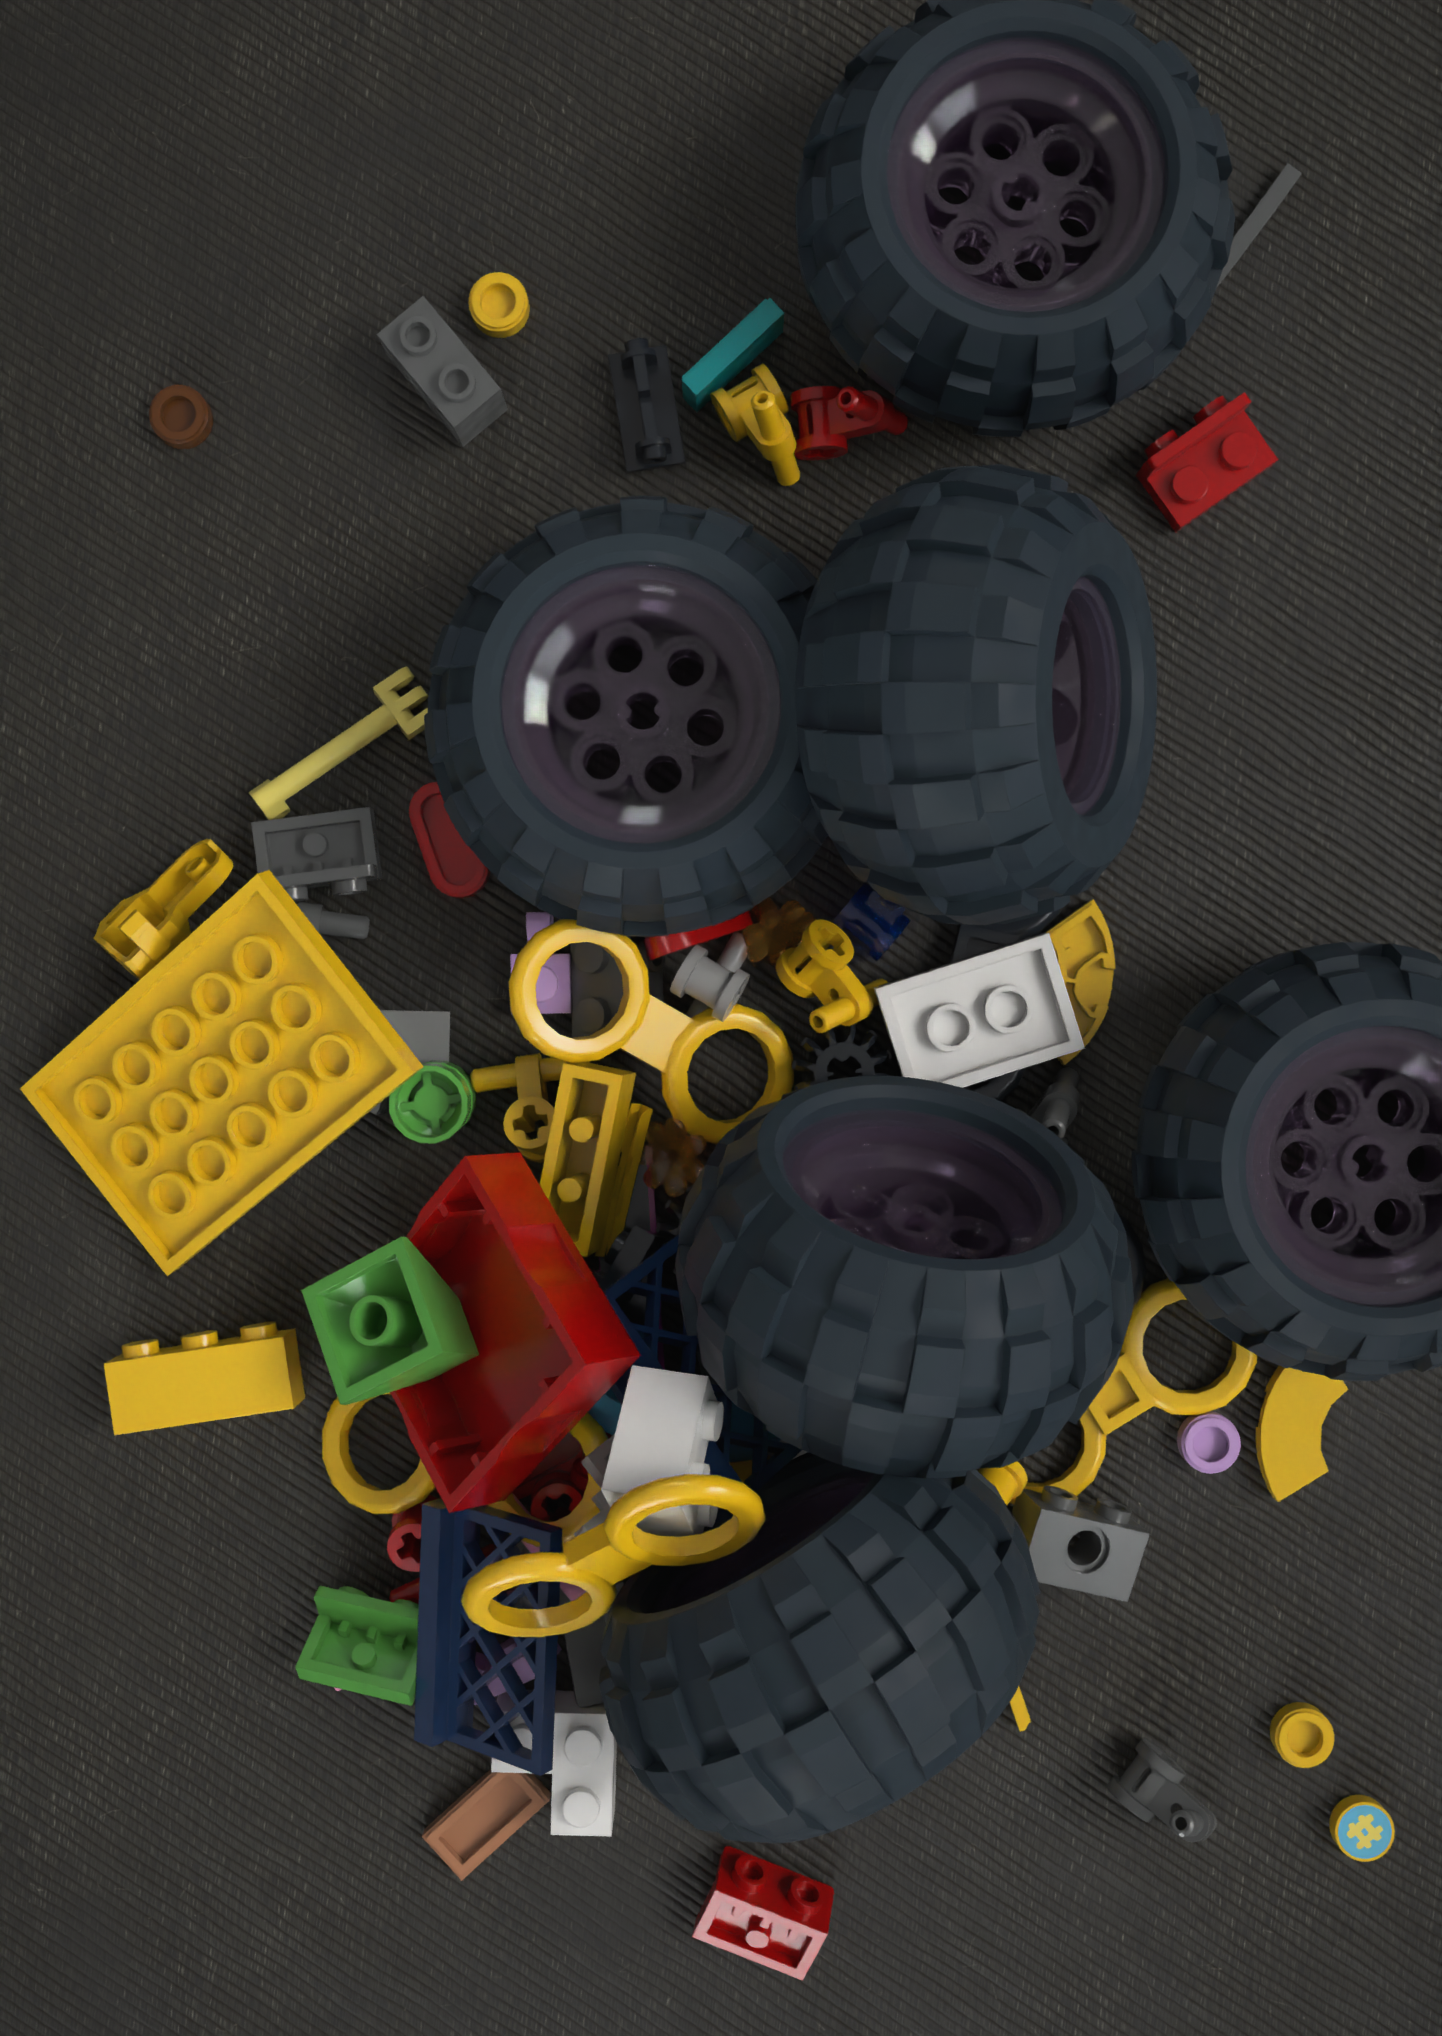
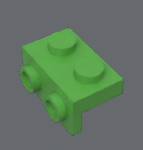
M319 1586L314 1596L319 1615L295 1666L299 1679L412 1706L416 1697L419 1605L404 1599L389 1602L372 1598L363 1591L348 1586H343L339 1589Z

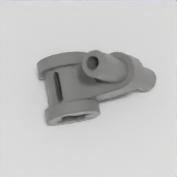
M739 932L733 933L717 962L707 957V949L698 944L693 947L679 968L670 987V992L680 998L685 994L695 998L686 1016L691 1018L711 1007L714 1018L721 1022L726 1020L750 978V974L741 970L740 967L754 945L751 939Z

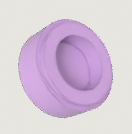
M1214 1411L1202 1415L1188 1416L1181 1424L1177 1434V1446L1181 1456L1194 1469L1203 1473L1213 1474L1228 1469L1236 1461L1240 1452L1241 1441L1236 1427L1226 1417Z

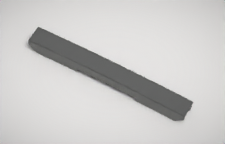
M1287 163L1259 204L1233 237L1229 259L1222 270L1217 287L1238 262L1302 173Z

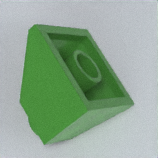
M400 1237L301 1290L340 1405L352 1404L431 1380L479 1355L459 1298L407 1237Z

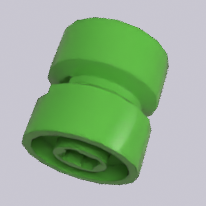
M431 1060L423 1063L424 1067L390 1094L389 1112L395 1127L405 1137L418 1143L436 1144L452 1137L470 1120L476 1107V1091L472 1088L470 1076L460 1066L448 1061Z

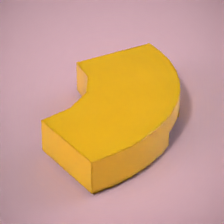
M1094 899L1088 901L1045 932L1050 934L1084 1047L1097 1032L1108 1010L1115 969V955L1109 928ZM1081 1050L1057 1058L1062 1065H1066Z
M1280 1365L1270 1378L1265 1389L1267 1393L1261 1408L1259 1424L1256 1427L1255 1440L1262 1476L1269 1492L1277 1502H1280L1329 1471L1321 1451L1322 1424L1331 1405L1348 1390L1343 1380H1333L1324 1375L1303 1372L1290 1367L1284 1368Z

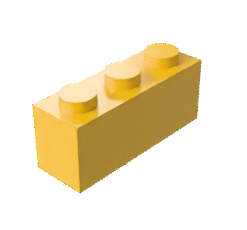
M566 1062L562 1066L539 1185L583 1257H589L602 1249L636 1072L588 1062Z
M263 1322L241 1327V1336L218 1340L217 1330H210L181 1336L182 1345L159 1348L158 1339L142 1340L122 1345L123 1354L104 1363L114 1435L294 1409L305 1399L295 1328L277 1331L276 1322Z

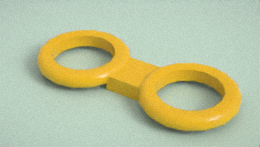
M560 919L536 932L517 954L509 979L510 1011L523 1037L544 1055L568 1063L600 1060L620 1049L660 1071L662 1096L674 1121L696 1139L717 1145L731 1129L740 1124L755 1109L779 1101L783 1094L792 1091L795 1082L794 1070L792 1069L793 1053L783 1031L763 1012L740 1004L734 1006L724 1022L712 1016L713 1009L711 1007L690 1018L653 997L649 993L647 966L637 945L627 936L582 927L576 924L577 920ZM589 942L601 946L614 958L622 974L623 996L617 1013L606 1027L590 1036L570 1038L558 1034L544 1021L537 1006L536 983L542 966L554 952L570 943ZM740 1029L748 1032L760 1043L768 1062V1080L763 1096L750 1111L736 1119L718 1121L708 1118L695 1106L688 1091L687 1071L693 1053L706 1038L720 1030Z
M1168 1278L1149 1285L1141 1293V1298L1133 1308L1117 1365L1108 1381L1078 1420L1081 1426V1448L1073 1465L1060 1477L1044 1483L1027 1482L1024 1489L1042 1493L1044 1486H1054L1078 1496L1094 1481L1105 1457L1106 1435L1153 1406L1174 1415H1202L1226 1406L1246 1387L1257 1364V1355L1232 1341V1355L1224 1372L1211 1384L1196 1390H1174L1159 1383L1149 1372L1143 1356V1335L1151 1318L1164 1306L1187 1299L1176 1284ZM1011 1498L1009 1503L1014 1504L1016 1498Z
M337 1396L329 1408L322 1429V1459L332 1485L349 1504L372 1514H400L423 1502L434 1490L435 1485L421 1459L417 1469L409 1479L393 1489L382 1490L367 1483L355 1470L349 1454V1432L355 1415L366 1402L378 1396L348 1405H340ZM588 1412L569 1431L580 1442L585 1456L589 1455L608 1439L604 1428ZM588 1472V1483L582 1500L569 1515L557 1521H543L527 1514L515 1501L512 1493L505 1501L487 1505L562 1528L563 1546V1543L575 1538L574 1533L600 1512L591 1498L600 1492L601 1488ZM528 1538L522 1539V1541L540 1547V1542Z
M683 1474L658 1478L631 1489L612 1504L603 1523L563 1543V1552H535L516 1555L487 1565L468 1580L461 1598L462 1606L471 1622L489 1632L511 1637L538 1638L569 1633L588 1626L605 1615L617 1596L616 1583L651 1565L686 1566L706 1563L733 1554L755 1539L765 1521L762 1500L756 1492L743 1482L719 1475ZM689 1504L711 1505L728 1510L733 1514L730 1520L718 1528L701 1534L682 1537L658 1536L644 1532L636 1526L637 1523L650 1514L666 1508ZM540 1581L568 1583L579 1586L586 1591L574 1601L543 1609H518L502 1605L493 1600L495 1596L504 1590L520 1584Z

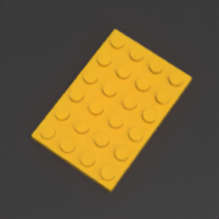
M267 870L257 873L26 1082L20 1090L162 1271L168 1276L187 1263L424 1066L272 872Z

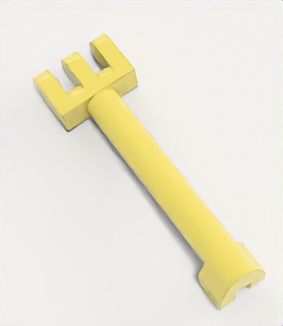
M407 666L399 669L373 687L375 695L383 704L382 706L273 780L267 779L249 792L268 820L285 817L290 812V808L285 800L395 725H398L408 740L425 730L424 715L428 713V708L416 716L411 712L412 709L428 698V694L423 687L417 686L402 697L397 693L415 677Z

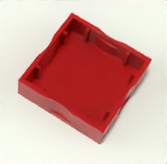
M520 1152L464 1156L419 1212L412 1229L406 1236L459 1298L479 1352L478 1356L431 1380L390 1392L403 1416L409 1438L449 1513L505 1501L641 1356Z

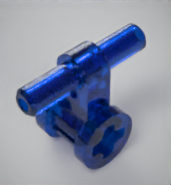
M864 883L832 923L841 929L845 927L870 948L867 954L875 961H878L911 920L903 914L905 911L903 906L885 900L867 883Z

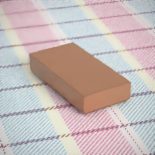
M490 1769L424 1829L422 1838L462 1881L549 1802L551 1792L533 1773L491 1772Z

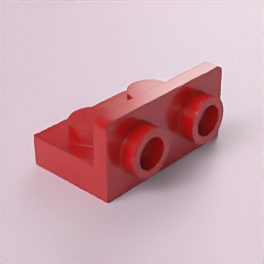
M1245 392L1229 403L1223 395L1216 398L1193 416L1194 421L1197 423L1195 427L1180 437L1173 429L1153 442L1144 451L1148 460L1137 472L1136 477L1176 533L1278 461L1276 455L1245 412L1246 408L1252 403Z
M726 1846L720 1856L715 1881L696 1917L692 1937L803 1981L828 1935L834 1889L817 1880L731 1846Z

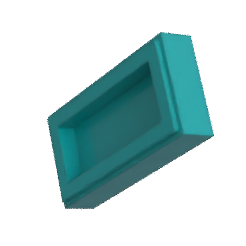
M771 298L768 300L764 299L682 376L683 398L696 412L711 400L710 393L721 387L724 388L783 333L784 312Z

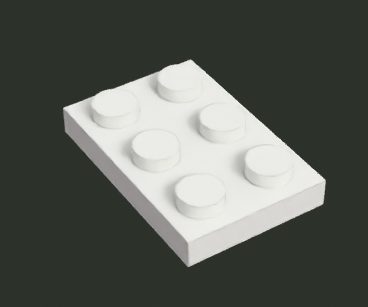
M1042 933L874 987L902 1077L925 1079L963 1088L1085 1049L1049 933Z

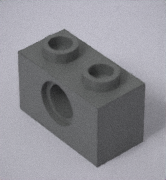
M424 296L377 334L388 358L462 447L508 410L501 388Z
M1044 1486L1042 1493L1023 1489L1022 1493L1016 1497L1012 1514L1025 1535L1038 1582L1128 1602L1150 1535L1131 1518L1132 1510L1121 1503L1105 1498H1098L1095 1505L1080 1502L1076 1495L1054 1486ZM1082 1531L1080 1539L1075 1544L1068 1546L1070 1539L1076 1533Z

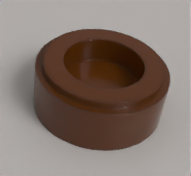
M186 385L168 386L157 393L151 402L149 409L150 424L154 432L169 446L176 449H191L203 443L209 436L213 426V414L207 401L195 389Z

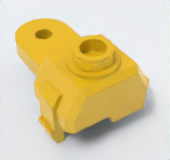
M211 839L197 842L187 849L149 888L122 900L100 922L93 939L128 972L140 980L191 934L188 918L227 879L233 868V861Z

